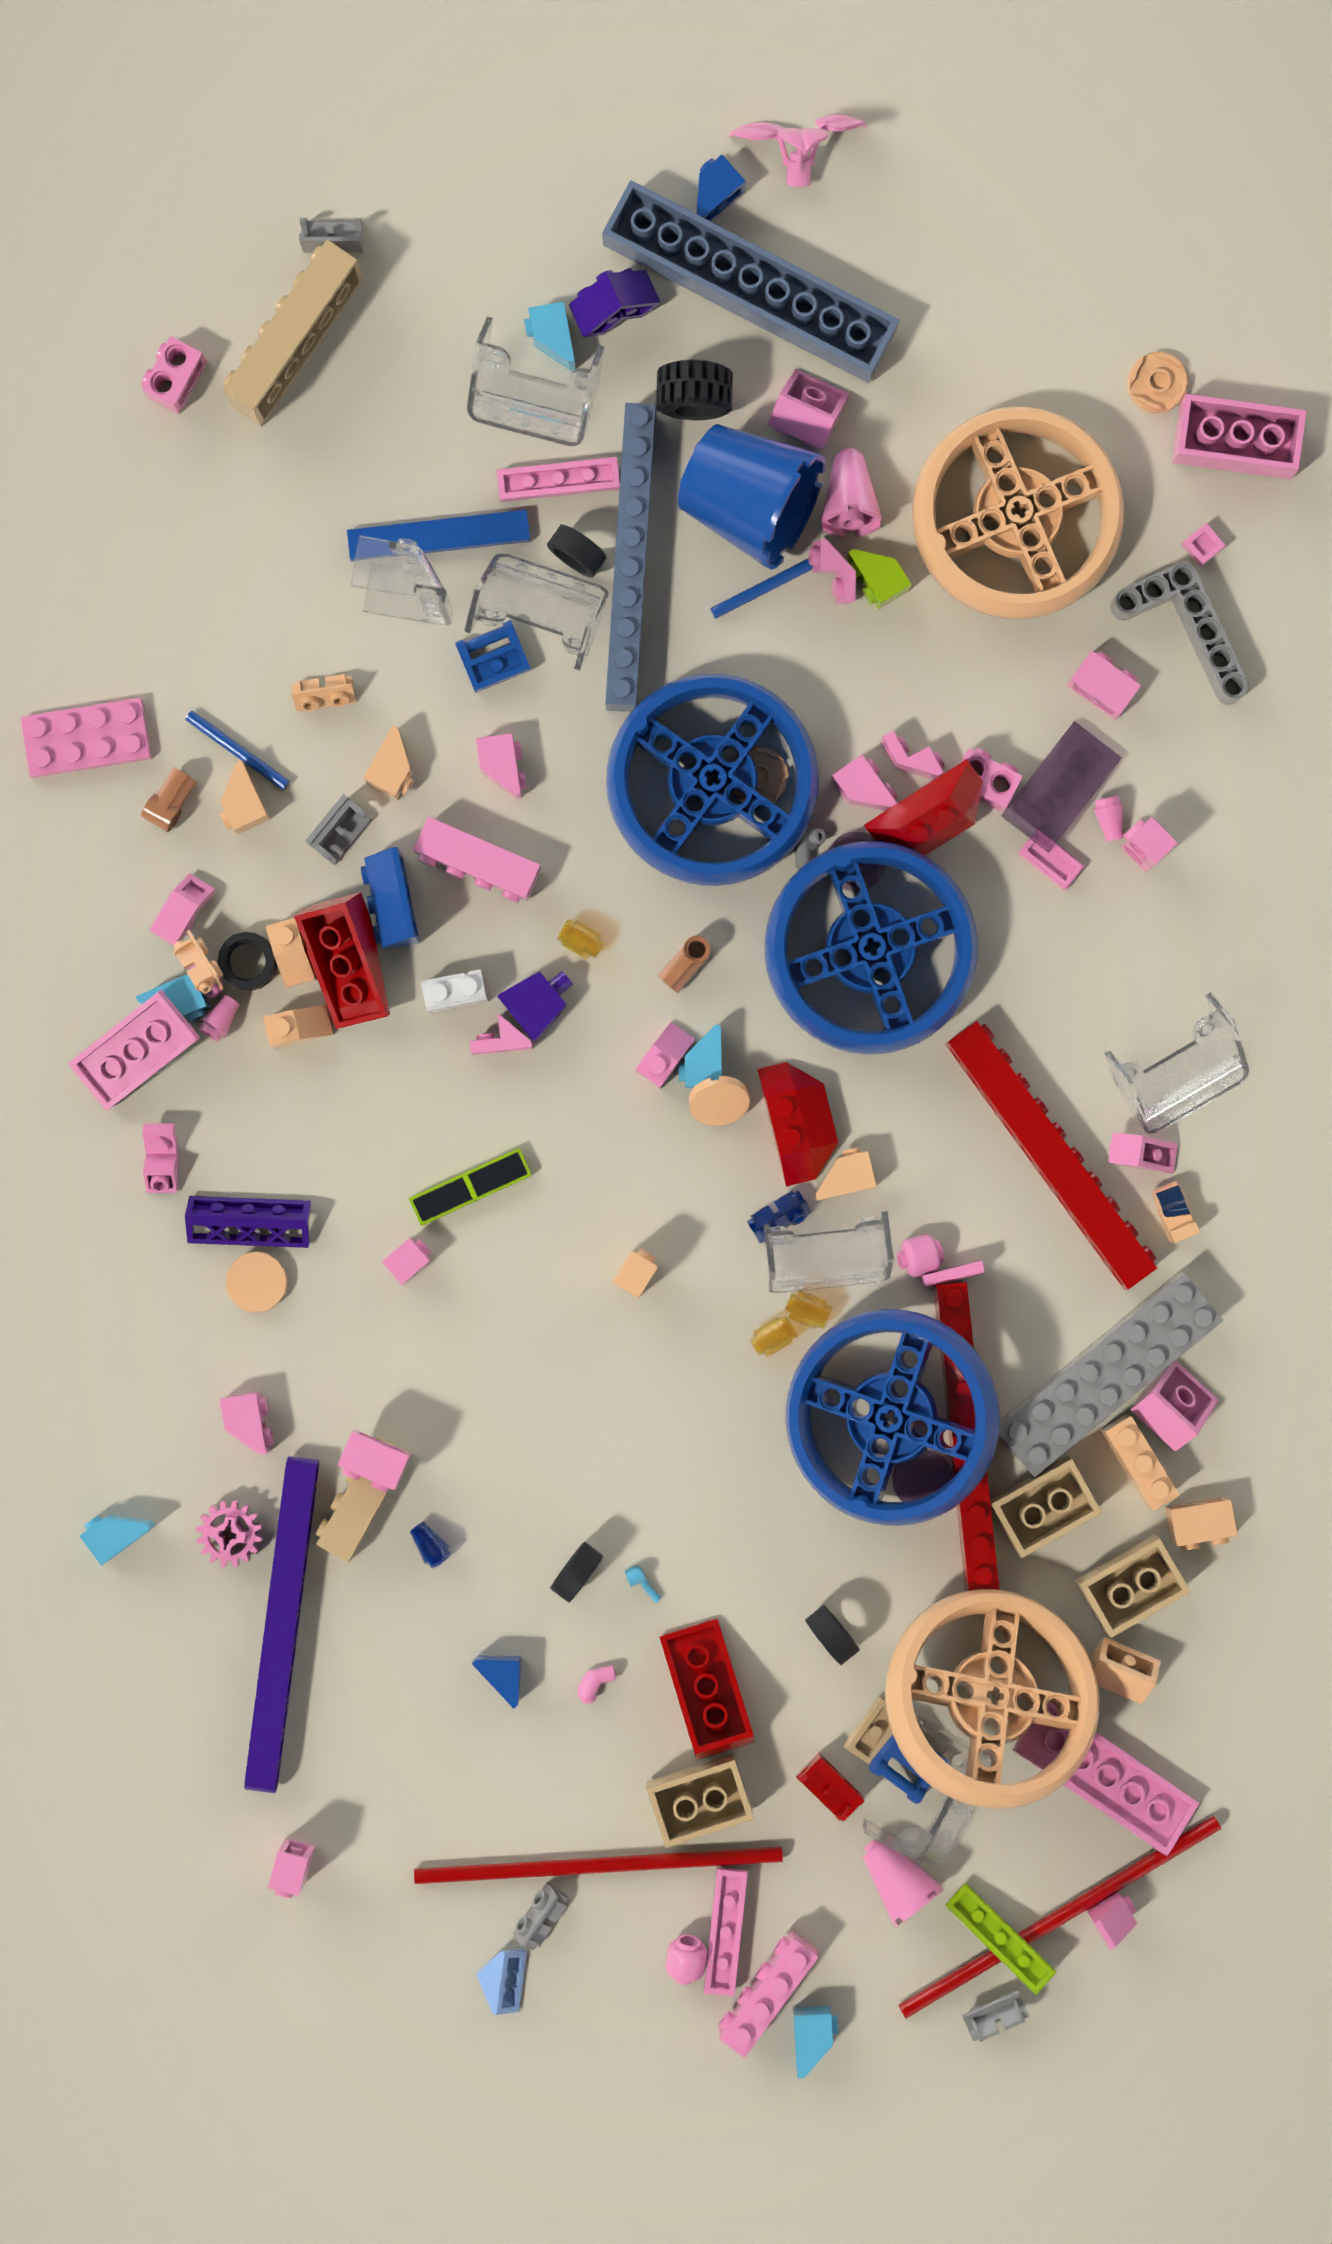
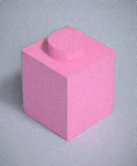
M409 1238L384 1259L382 1263L400 1284L404 1285L432 1261L428 1256L431 1250L420 1238L417 1241Z

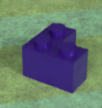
M628 268L621 272H613L612 270L602 272L596 277L597 281L593 285L585 287L577 293L578 297L569 304V307L583 337L604 335L621 320L642 318L661 301L647 271H633L632 268Z

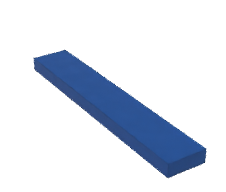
M527 510L347 530L351 562L531 542Z

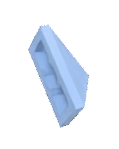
M527 1950L500 1951L476 1973L493 2014L519 2012Z

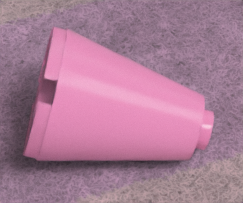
M846 448L834 457L821 518L822 528L830 535L844 538L845 532H855V537L872 534L880 528L882 515L864 455L856 449Z
M877 1837L864 1847L867 1852L863 1856L864 1862L889 1918L895 1927H898L944 1891L941 1884L887 1838L881 1841Z

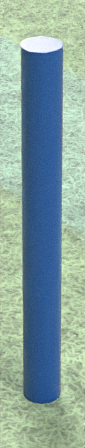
M809 558L711 607V613L717 619L813 570V565L809 564Z
M193 710L188 713L185 718L187 722L284 791L290 783L287 778Z

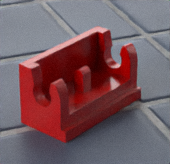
M820 1752L796 1775V1778L839 1821H845L865 1801L863 1795Z

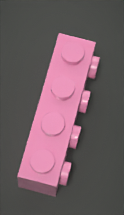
M427 817L413 849L417 855H420L418 858L420 862L435 867L436 863L447 867L446 873L459 879H463L464 875L475 879L474 885L487 891H491L492 887L503 891L502 897L518 903L520 899L527 902L541 870L540 864L431 817Z
M791 1930L787 1937L783 1936L778 1941L773 1950L775 1954L769 1962L764 1961L755 1974V1977H757L750 1987L746 1986L737 1998L738 2004L732 2012L728 2011L719 2022L720 2040L744 2058L819 1958L817 1948L793 1930Z

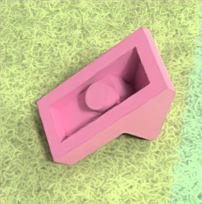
M499 1014L500 1038H495L494 1033L476 1035V1041H470L472 1055L533 1049L531 1040Z

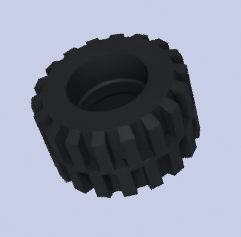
M680 360L659 367L657 371L656 408L662 414L682 420H711L725 416L732 411L733 372L724 365L705 360Z

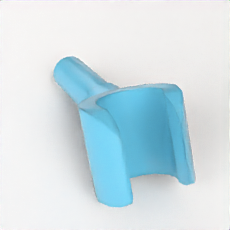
M634 1566L625 1570L626 1578L631 1587L640 1583L655 1603L660 1601L661 1597L649 1584L640 1566Z

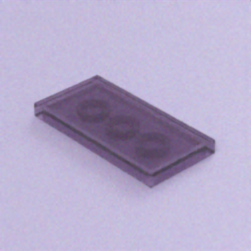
M1074 721L1009 804L1001 817L1049 853L1122 757Z

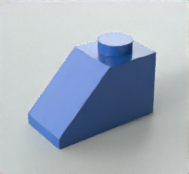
M722 154L716 160L711 158L705 162L700 168L696 214L709 221H712L745 192V179Z

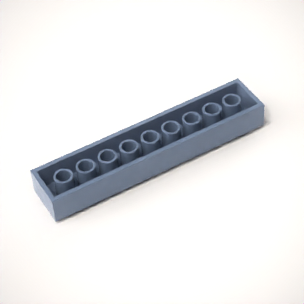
M632 180L628 183L602 232L603 246L867 383L873 377L897 331L899 319Z

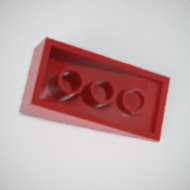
M358 892L310 905L294 916L335 1028L339 1029L388 1017L390 1011L372 920L362 893Z
M718 1618L659 1636L696 1761L754 1743V1734Z

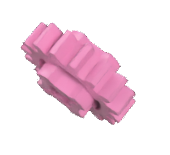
M223 1500L220 1502L219 1510L212 1505L209 1507L210 1516L207 1514L201 1515L200 1519L205 1524L196 1527V1531L202 1533V1536L196 1540V1543H204L205 1548L200 1552L202 1555L208 1552L212 1554L210 1563L221 1559V1567L227 1566L228 1561H231L232 1565L237 1567L240 1562L239 1558L248 1562L251 1559L248 1552L256 1554L259 1551V1548L254 1543L263 1540V1536L257 1534V1531L263 1528V1524H255L254 1522L258 1517V1513L252 1515L247 1513L250 1505L247 1504L240 1509L238 1508V1500H234L231 1507H228L227 1502ZM227 1513L223 1524H212L219 1515ZM240 1517L246 1522L249 1529H244L239 1521ZM229 1526L232 1527V1532L236 1533V1536L230 1541L227 1540L228 1535L223 1534V1531L229 1528ZM211 1538H215L220 1546L219 1550L213 1545ZM237 1543H247L242 1551L232 1554Z

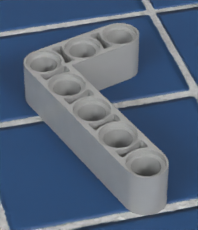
M1186 562L1177 563L1118 591L1111 602L1110 609L1115 618L1123 621L1134 618L1172 600L1219 701L1224 704H1234L1246 694L1249 686L1247 678L1199 575L1191 564ZM1182 573L1185 575L1188 581L1187 585H1179L1174 579V574ZM1147 586H1156L1160 590V597L1154 598L1149 596ZM1128 598L1131 600L1133 609L1124 610L1119 604V599ZM1194 600L1198 602L1200 612L1190 611L1187 607V601ZM1206 627L1210 629L1213 639L1205 640L1202 638L1200 628ZM1213 655H1221L1225 659V667H1217L1213 663ZM1226 682H1233L1237 685V695H1231L1227 692L1225 688Z

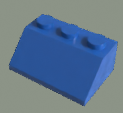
M393 847L365 857L366 866L361 867V874L364 885L369 884L371 896H367L366 899L369 913L376 916L377 925L373 926L376 944L381 943V947L384 950L419 944L420 940L403 854L398 847Z

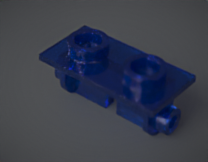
M799 1190L794 1193L790 1191L774 1201L779 1210L775 1214L767 1205L750 1215L751 1219L746 1222L752 1232H754L759 1243L775 1239L783 1229L790 1225L800 1224L811 1213L807 1201L804 1200Z

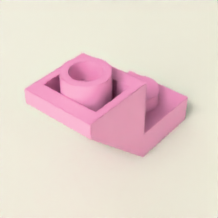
M827 539L813 542V547H810L809 564L813 565V573L836 574V578L832 581V595L836 597V604L848 605L854 603L856 571Z
M892 731L882 737L881 743L894 768L935 780L944 773L942 768L945 765L940 754L937 751L932 752L930 746L907 757L906 753L909 752V749L902 736L897 737L895 732Z
M189 873L173 889L151 926L150 931L174 946L176 942L182 940L187 935L188 930H192L197 912L213 897L215 888Z
M144 1124L142 1133L146 1157L143 1174L146 1192L177 1193L178 1143L175 1124Z

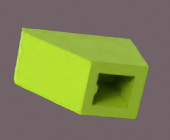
M856 549L848 552L847 561L856 571V579L859 578L864 586L862 593L870 605L874 603L878 610L910 590L912 584L895 558Z

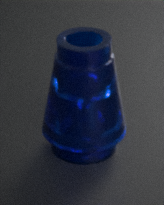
M421 1522L409 1532L424 1564H428L431 1569L436 1568L452 1555L448 1550L450 1546L427 1526L425 1522Z

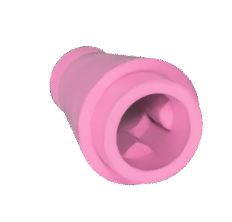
M1119 795L1094 800L1096 808H1093L1103 831L1105 842L1122 839L1123 802L1119 801Z
M225 995L200 1020L202 1024L198 1029L209 1038L219 1042L222 1037H226L240 1004Z

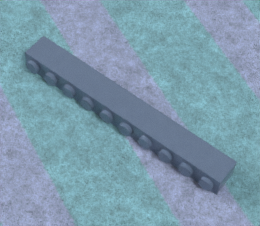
M625 403L605 701L607 711L631 712L637 705L656 404Z

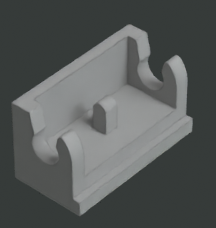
M300 218L301 233H299V242L303 253H313L315 248L319 245L322 247L326 240H329L345 252H363V221L361 218H354V221H307V218Z
M343 794L305 841L335 866L372 818Z

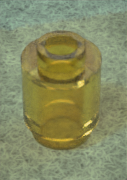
M568 919L557 937V940L562 942L563 947L585 960H588L591 956L596 958L604 945V942L601 941L602 934L579 920L574 922Z
M799 1290L797 1295L791 1293L785 1310L790 1312L789 1319L814 1329L816 1327L824 1329L832 1306L826 1304L824 1299Z
M786 1316L780 1319L776 1317L752 1331L754 1338L750 1342L759 1356L764 1353L768 1358L792 1344V1340L797 1337V1334Z

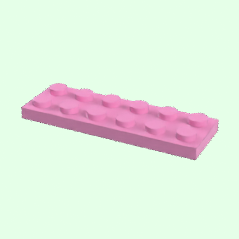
M1048 1702V1712L1052 1716L1057 1717V1707L1053 1703ZM1032 1723L1029 1729L1018 1739L1012 1751L1042 1771L1059 1754L1069 1730ZM1097 1732L1081 1766L1063 1785L1166 1856L1169 1855L1200 1804Z

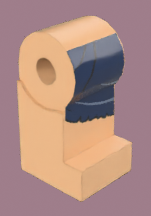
M1172 1182L1152 1190L1157 1207L1156 1210L1169 1243H1175L1200 1233L1177 1182Z

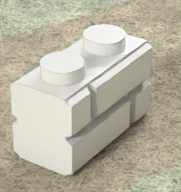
M481 969L470 971L468 974L460 973L421 981L426 1011L429 1014L489 1002Z

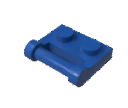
M511 620L502 623L503 626L468 641L464 642L462 639L455 642L475 693L531 671ZM508 637L509 645L471 660L470 652Z
M893 1735L869 1764V1771L876 1776L881 1775L906 1793L907 1799L911 1802L918 1804L923 1800L926 1790L930 1785L907 1762ZM933 1748V1750L948 1764L949 1760L943 1754H941L939 1751ZM891 1758H894L918 1776L914 1784L888 1765Z

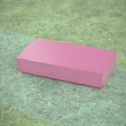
M1038 828L1018 852L1021 857L1064 891L1085 867Z
M978 1260L920 1276L922 1286L930 1287L981 1274L985 1270L983 1262Z

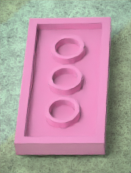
M141 698L21 717L31 778L152 759L143 700Z
M160 990L70 1061L68 1065L104 1109L108 1111L197 1041L200 1036L166 994Z

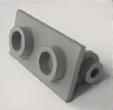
M548 1882L542 1890L536 1893L531 1907L516 1924L513 1934L523 1948L527 1946L534 1950L536 1946L540 1947L552 1929L550 1925L544 1922L546 1918L556 1923L568 1906L566 1902L569 1898L560 1891L556 1893Z
M1019 1991L1005 1993L998 1997L997 2000L984 2006H976L968 2013L962 2015L972 2040L976 2041L979 2039L980 2042L1000 2033L996 2025L997 2022L1002 2021L1005 2030L1024 2023V2019L1030 2017Z

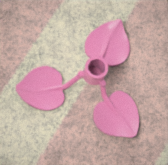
M840 114L817 118L815 124L819 126L818 128H783L773 123L754 122L736 128L729 133V138L735 135L749 140L775 139L780 146L783 166H787V185L805 187L811 184V166L814 165L819 143L829 138L828 130L846 131L860 126L866 128L867 122ZM784 140L797 148V151L790 152V157H788Z

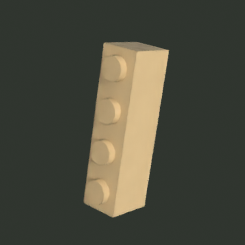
M379 1434L375 1437L376 1439H379L383 1442H386L390 1445H393L397 1448H400L410 1453V1451L402 1448L401 1446L393 1443L392 1441L384 1438ZM362 1476L359 1480L346 1477L345 1481L350 1483L344 1494L338 1492L330 1507L335 1510L329 1521L324 1519L315 1534L320 1537L316 1544L317 1546L346 1562H349L354 1556L388 1492L372 1487V1481Z

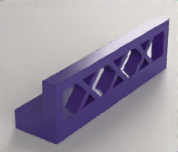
M189 1196L185 1212L187 1243L309 1248L311 1200ZM194 1225L206 1226L211 1231L208 1233H194ZM226 1227H236L241 1232L238 1235L229 1234L224 1229ZM257 1228H266L272 1233L268 1236H260L255 1230ZM288 1229H302V1237H291L285 1231Z

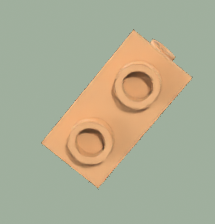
M342 674L325 677L326 687H320L319 678L297 681V684L292 685L291 692L296 711H314L318 708L341 707L356 703L352 676Z
M188 930L187 934L190 939L185 942L183 940L176 942L173 946L174 955L178 958L184 970L196 965V967L187 971V974L197 991H201L203 994L208 993L216 983L220 990H223L219 980L223 976L221 969L215 960L209 962L205 955L209 954V951L201 937L195 940L190 930Z

